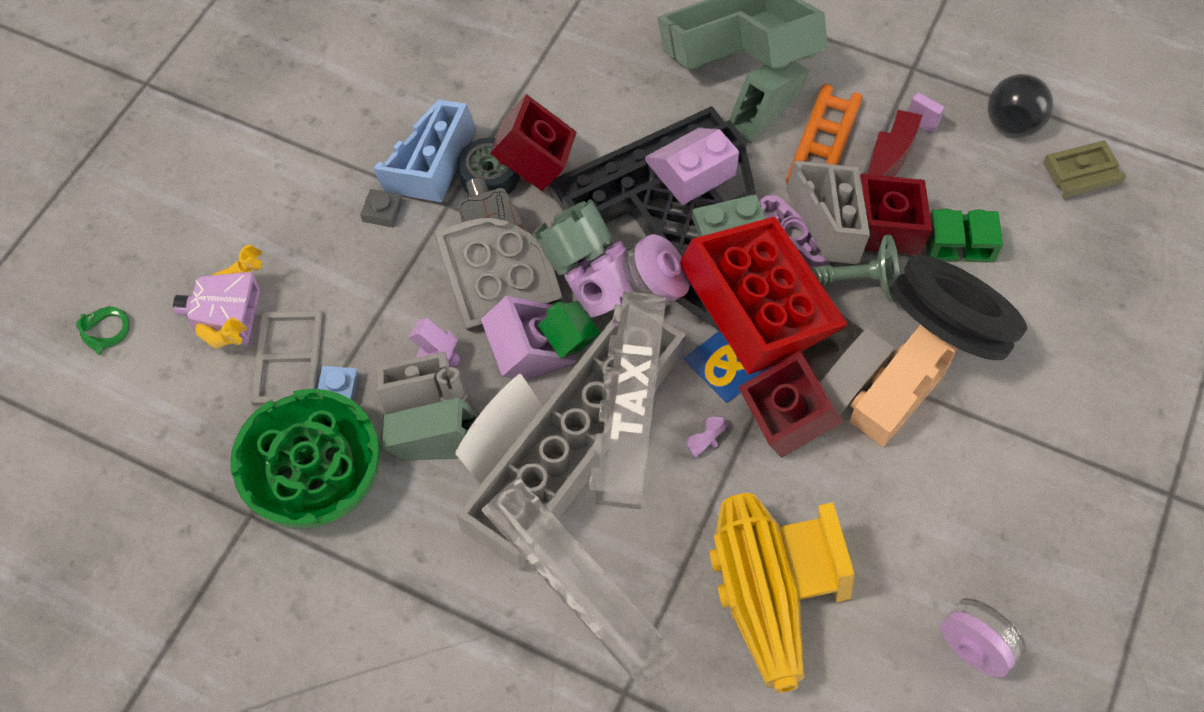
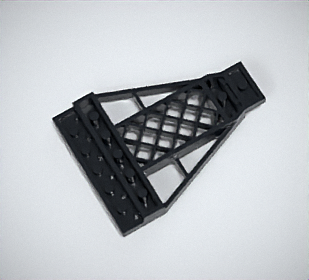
M713 106L560 175L548 185V190L562 211L580 202L585 201L587 203L589 200H592L605 223L621 215L631 214L646 236L655 234L662 236L668 241L679 243L678 252L682 257L684 255L682 254L684 244L689 245L693 238H697L696 236L687 235L690 226L696 227L692 218L693 209L724 201L715 188L685 204L690 206L688 214L671 211L673 202H680L645 161L646 156L697 128L720 129L739 151L738 163L741 166L746 189L745 193L730 200L756 194L746 150L747 141L730 120L723 121ZM657 198L668 201L666 209L649 206L648 204ZM652 217L662 219L660 228ZM667 220L685 224L683 233L665 230ZM611 242V243L608 244L607 246L603 247L604 250H605L607 247H609L610 245H612L613 243ZM635 245L628 248L627 251L636 265ZM690 283L688 292L675 301L720 331Z

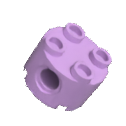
M622 241L610 245L605 249V254L593 260L587 261L585 257L577 262L579 267L572 269L564 275L579 303L590 317H596L622 305L621 300L627 296L630 299L633 298L646 285Z

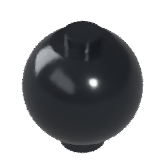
M1016 74L1005 78L995 86L988 100V115L991 123L998 131L1010 137L1021 138L1037 133L1047 124L1053 111V97L1050 89L1041 79L1029 74Z

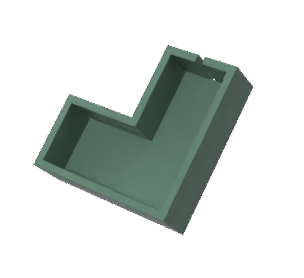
M704 0L657 17L663 51L687 69L702 68L707 62L730 58L733 53L745 50L771 69H780L786 67L789 62L800 58H811L817 52L828 49L825 13L803 0Z

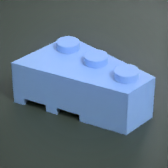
M437 100L413 125L414 132L404 142L398 141L393 147L395 152L384 163L379 161L373 168L384 191L442 203L458 169V158L462 150L470 144L476 127L467 104Z

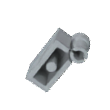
M446 352L376 366L377 392L386 414L458 397L471 406L468 391L462 386L459 371L454 367H450Z

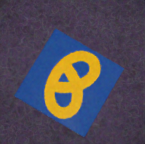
M720 331L682 358L725 403H728L740 393L739 386L769 369L767 368L748 375Z

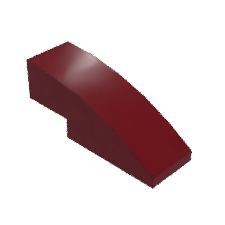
M897 110L891 133L883 131L878 133L867 174L895 177L912 149L923 115Z

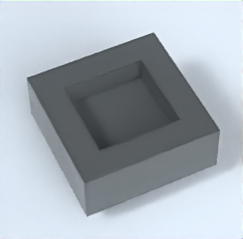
M370 189L360 214L362 222L393 228L403 202L401 194Z

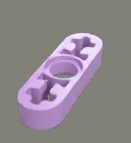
M768 195L760 199L759 203L766 218L775 216L781 222L784 230L795 227L802 232L803 235L799 238H789L810 268L829 265L830 261H826L823 255L822 257L818 254L815 256L811 255V251L817 253L820 250L801 216L782 198L775 195Z

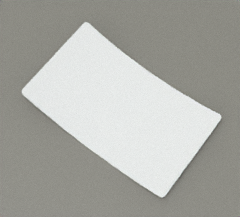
M521 374L514 377L484 408L456 450L457 457L480 485L543 407V404Z

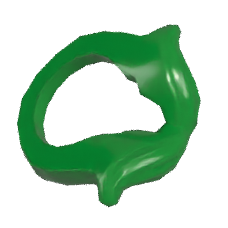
M111 306L98 309L88 315L81 314V318L76 323L83 342L98 355L102 353V350L123 341L130 327L129 318L124 311ZM116 316L123 323L120 332L111 338H96L85 333V331L91 330L93 326L106 317Z

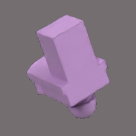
M427 317L416 322L408 337L420 347L416 358L446 352L450 367H457L460 364V357L453 349L458 339L452 335V332L449 330L444 332Z

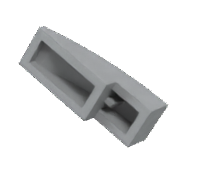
M866 328L821 381L841 418L851 408L850 405L859 392L862 390L866 391L876 373L888 364L895 350L894 346L869 328ZM830 430L822 434V436L825 437L830 432Z

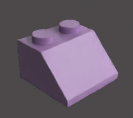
M697 128L646 156L645 161L678 201L684 205L736 176L739 151L720 129Z
M505 296L481 318L486 337L491 345L502 377L514 378L521 374L525 380L577 362L575 354L560 359L538 326L547 317L546 311L553 305Z

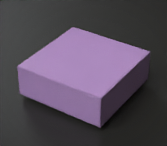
M917 92L912 98L908 112L923 115L919 126L932 134L939 125L945 107Z

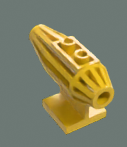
M736 494L726 498L721 503L716 534L714 535L715 549L709 550L713 572L721 571L724 583L717 585L722 608H730L732 619L737 624L765 686L774 688L776 693L790 692L799 687L798 682L804 679L800 600L834 593L836 603L851 600L855 573L833 502L818 505L817 519L780 526L755 494Z

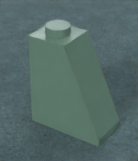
M792 61L786 67L780 69H771L765 65L746 76L729 120L747 142H754L799 96L810 70L796 61Z
M458 397L384 415L383 430L381 432L382 448L400 460L459 459L456 455V450L480 413Z

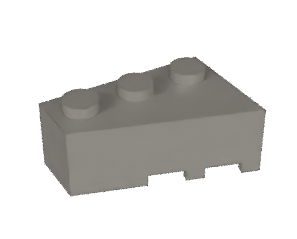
M794 160L786 191L826 261L859 264L870 235L859 167Z

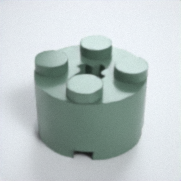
M589 200L587 203L585 201L564 210L554 216L555 220L550 223L551 227L548 228L544 223L533 232L552 268L556 269L559 275L573 269L576 266L575 262L584 257L587 261L597 258L605 252L603 247L612 242V234L592 200Z

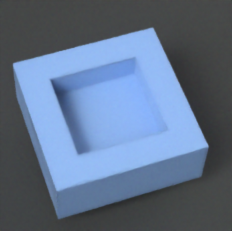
M322 366L318 389L336 392L354 401L359 378L357 368Z

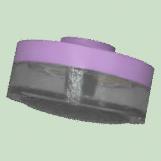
M649 235L625 251L623 269L626 279L634 293L645 304L657 309L664 308L684 296L690 287V281L681 269L680 260L682 256L662 236Z
M961 599L940 624L941 633L954 652L975 669L993 677L1002 678L1007 676L1026 651L1025 641L1016 627L1000 612L975 599Z

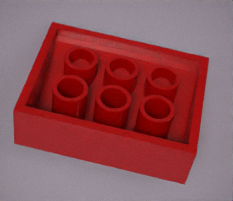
M775 216L693 238L680 260L681 269L748 375L773 367L796 352H802L844 329L847 325V322Z

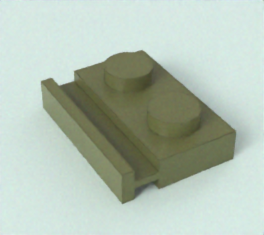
M1105 140L1049 154L1043 162L1056 187L1061 188L1063 199L1119 185L1126 178L1125 173H1121L1118 169L1119 163Z

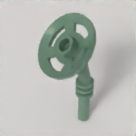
M884 235L879 247L877 260H871L870 264L836 268L825 265L810 268L822 286L832 285L834 281L869 277L872 280H879L887 299L890 302H897L892 286L900 275L897 249L891 235Z

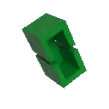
M948 208L931 211L932 232L926 242L928 256L947 262H958V247H962L964 262H995L1003 246L999 211L976 209L968 211L967 214H962V210Z

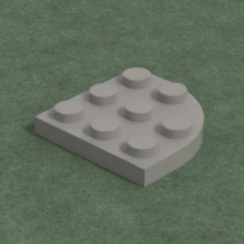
M479 218L434 231L465 329L482 324L481 318L505 296L541 303H548L563 298L554 269L536 238L520 227L501 219Z

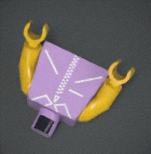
M250 244L241 249L239 260L230 267L210 276H200L196 279L193 295H176L174 297V314L187 315V319L196 336L214 349H220L232 343L236 345H248L260 294V288L251 271L252 269L258 271L262 268V262L257 259L262 255V251Z

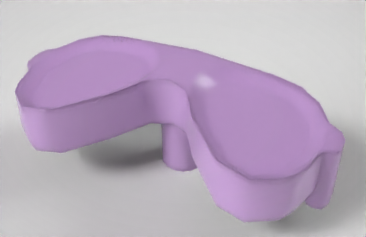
M709 417L706 420V431L692 435L687 439V446L694 458H697L698 454L704 452L710 444L713 448L718 446L715 438L728 427L724 417Z

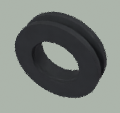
M925 255L912 256L904 267L905 273L899 275L892 286L896 300L913 319L945 342L977 357L996 361L1006 359L1014 348V342L1019 341L1027 331V324L1023 316L1005 297L974 275L943 260Z

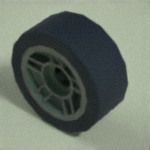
M496 138L475 140L462 150L458 158L460 181L466 192H468L466 183L477 177L485 178L489 191L504 188L508 195L516 188L519 175L509 167L501 164L490 154Z

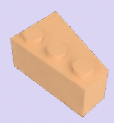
M920 324L908 341L898 348L888 366H883L876 373L871 381L873 385L867 392L862 390L855 397L850 405L854 410L849 422L884 447L944 377L958 348L940 339Z

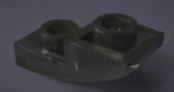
M845 316L843 318L847 325L844 329L802 352L820 381L823 380L840 357L864 331Z

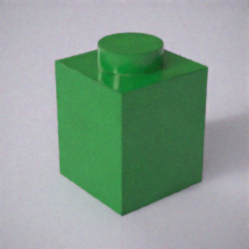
M560 301L546 311L547 317L538 324L560 359L579 353L601 334L579 301L566 304Z

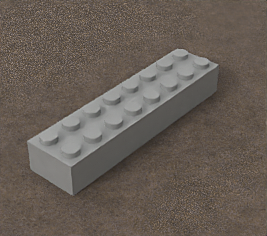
M627 300L458 512L457 518L461 531L521 571L528 561L526 557L536 551L625 433V431H619L618 439L611 438L614 413H621L620 422L632 423L638 416V413L615 403L616 396L647 390L646 398H642L641 406L644 407L684 355L686 334ZM623 344L652 348V356L623 353ZM622 357L634 367L651 360L650 368L641 372L649 378L648 387L635 376L618 383L619 375L628 371L621 365ZM637 399L629 401L636 404Z

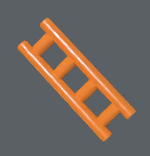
M823 84L821 86L785 179L787 184L794 160L806 162L809 154L827 159L825 164L839 165L863 99L860 93H852L850 99L846 100L832 96L833 87L831 85ZM826 107L844 112L841 123L823 119ZM818 130L836 135L832 147L813 142Z

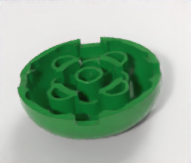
M301 389L293 391V395L275 402L271 399L259 407L246 420L239 430L232 447L230 469L239 496L257 516L284 528L312 529L341 519L362 502L376 478L379 468L380 448L378 437L370 418L354 401L329 390ZM338 449L339 451L334 453L333 460L329 461L327 459L329 451ZM283 469H291L293 473L290 479H287L283 475H278L279 472ZM318 480L324 482L322 487L315 490L310 489L313 482Z

